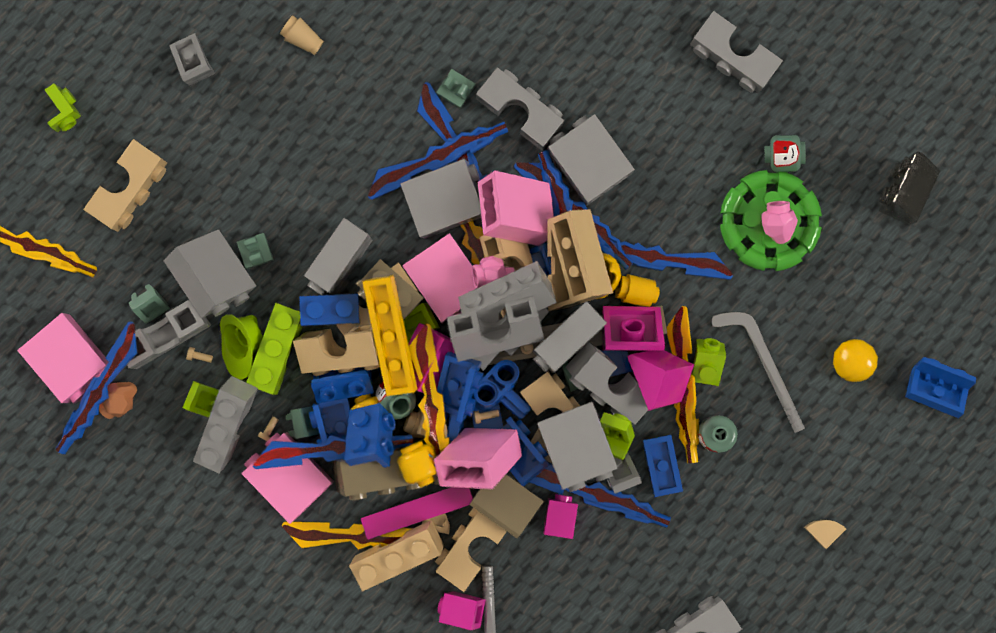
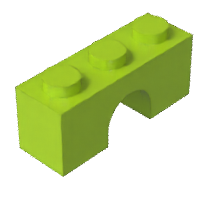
M275 303L246 383L257 387L258 390L278 395L287 370L286 363L294 344L293 341L299 337L303 327L301 326L300 311Z

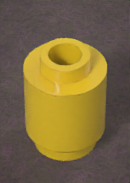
M630 274L627 276L621 275L619 286L615 289V297L621 299L624 303L650 307L652 303L655 304L657 302L660 289L656 287L655 280Z

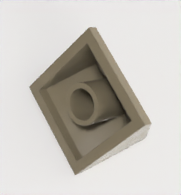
M505 474L493 489L480 488L469 505L518 538L544 501Z

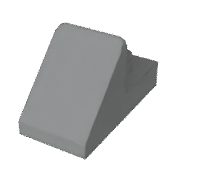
M195 33L169 45L181 78L189 86L215 74Z
M628 452L623 460L614 457L618 469L612 471L614 476L607 478L609 487H612L614 494L642 483Z

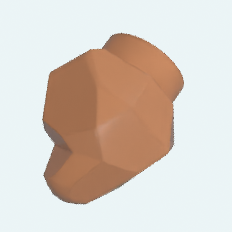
M120 382L107 386L108 399L99 405V412L105 418L121 417L127 411L133 409V397L137 392L135 384L132 382Z

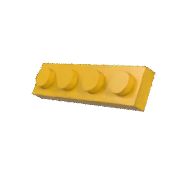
M394 275L364 280L362 283L386 396L413 393L417 390V384Z

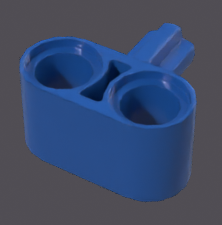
M502 360L483 377L479 389H474L472 397L476 399L475 407L477 409L489 411L499 403H502L518 419L524 418L529 413L531 407L513 391L519 377V369L514 362ZM508 370L511 372L513 379L502 381L498 377V372ZM481 390H488L493 394V399L488 402L482 401L478 397V393Z

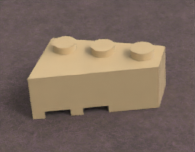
M591 210L568 211L547 219L548 256H551V274L548 275V279L552 284L556 299L555 304L548 306V311L570 308L586 301L612 294L613 290Z

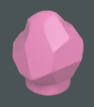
M788 201L767 203V211L761 215L764 232L777 244H784L791 239L798 222L794 211L790 209V202Z
M494 256L483 258L480 264L472 266L474 286L479 288L514 272L515 269L513 267H505L503 260Z

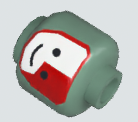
M775 135L771 138L770 146H764L765 163H770L771 169L774 172H796L800 169L801 164L806 162L805 141L801 142L797 135Z
M384 382L376 390L378 403L393 415L394 420L409 416L416 406L414 392L386 396Z
M709 416L699 425V442L708 451L716 453L726 452L736 443L738 436L737 427L732 420L725 416Z

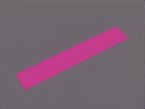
M451 487L363 517L361 522L367 539H371L468 506L473 497L470 488Z

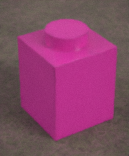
M555 494V499L548 498L543 530L544 535L573 539L578 504L577 502H572V496Z
M454 591L444 593V597H441L438 604L439 622L468 630L478 629L481 626L486 599Z

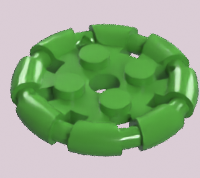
M762 170L743 177L736 188L732 187L729 190L721 206L720 214H723V224H720V229L726 246L730 251L733 250L739 256L738 260L757 270L764 271L765 268H770L775 271H782L802 262L801 258L806 253L810 254L815 248L822 228L819 227V217H822L821 208L813 191L809 192L802 185L803 181L787 172L768 173L767 170ZM776 184V191L766 192V185ZM748 191L754 197L749 203L743 198ZM792 192L801 199L796 205L788 198ZM769 202H790V209L794 211L798 222L791 239L784 244H777L764 232L761 215L767 211L766 204ZM734 215H743L742 225L734 224ZM801 217H807V227H799ZM745 237L753 244L749 249L741 243ZM792 239L799 244L794 250L787 245ZM765 248L774 249V257H766Z

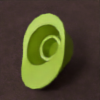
M226 314L220 321L222 357L229 373L233 377L243 380L250 374L252 355L258 351L263 336L258 327L256 316L249 315L236 318L233 315Z

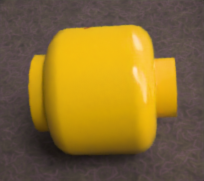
M419 441L400 450L401 455L397 458V464L406 483H417L419 487H423L435 481L433 475L437 474L434 462L436 455L431 445H423L422 441Z

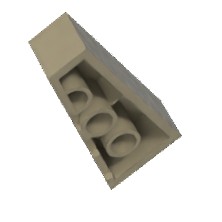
M432 442L436 446L437 455H439V443ZM396 448L393 451L390 467L383 468L377 461L349 466L343 459L332 461L336 490L345 497L349 496V500L367 498L366 493L378 491V495L395 493V487L406 486V490L422 487H419L417 483L408 484L403 478L397 464V458L401 455L400 450L403 448ZM435 474L433 475L435 478L434 484L439 485L438 476Z

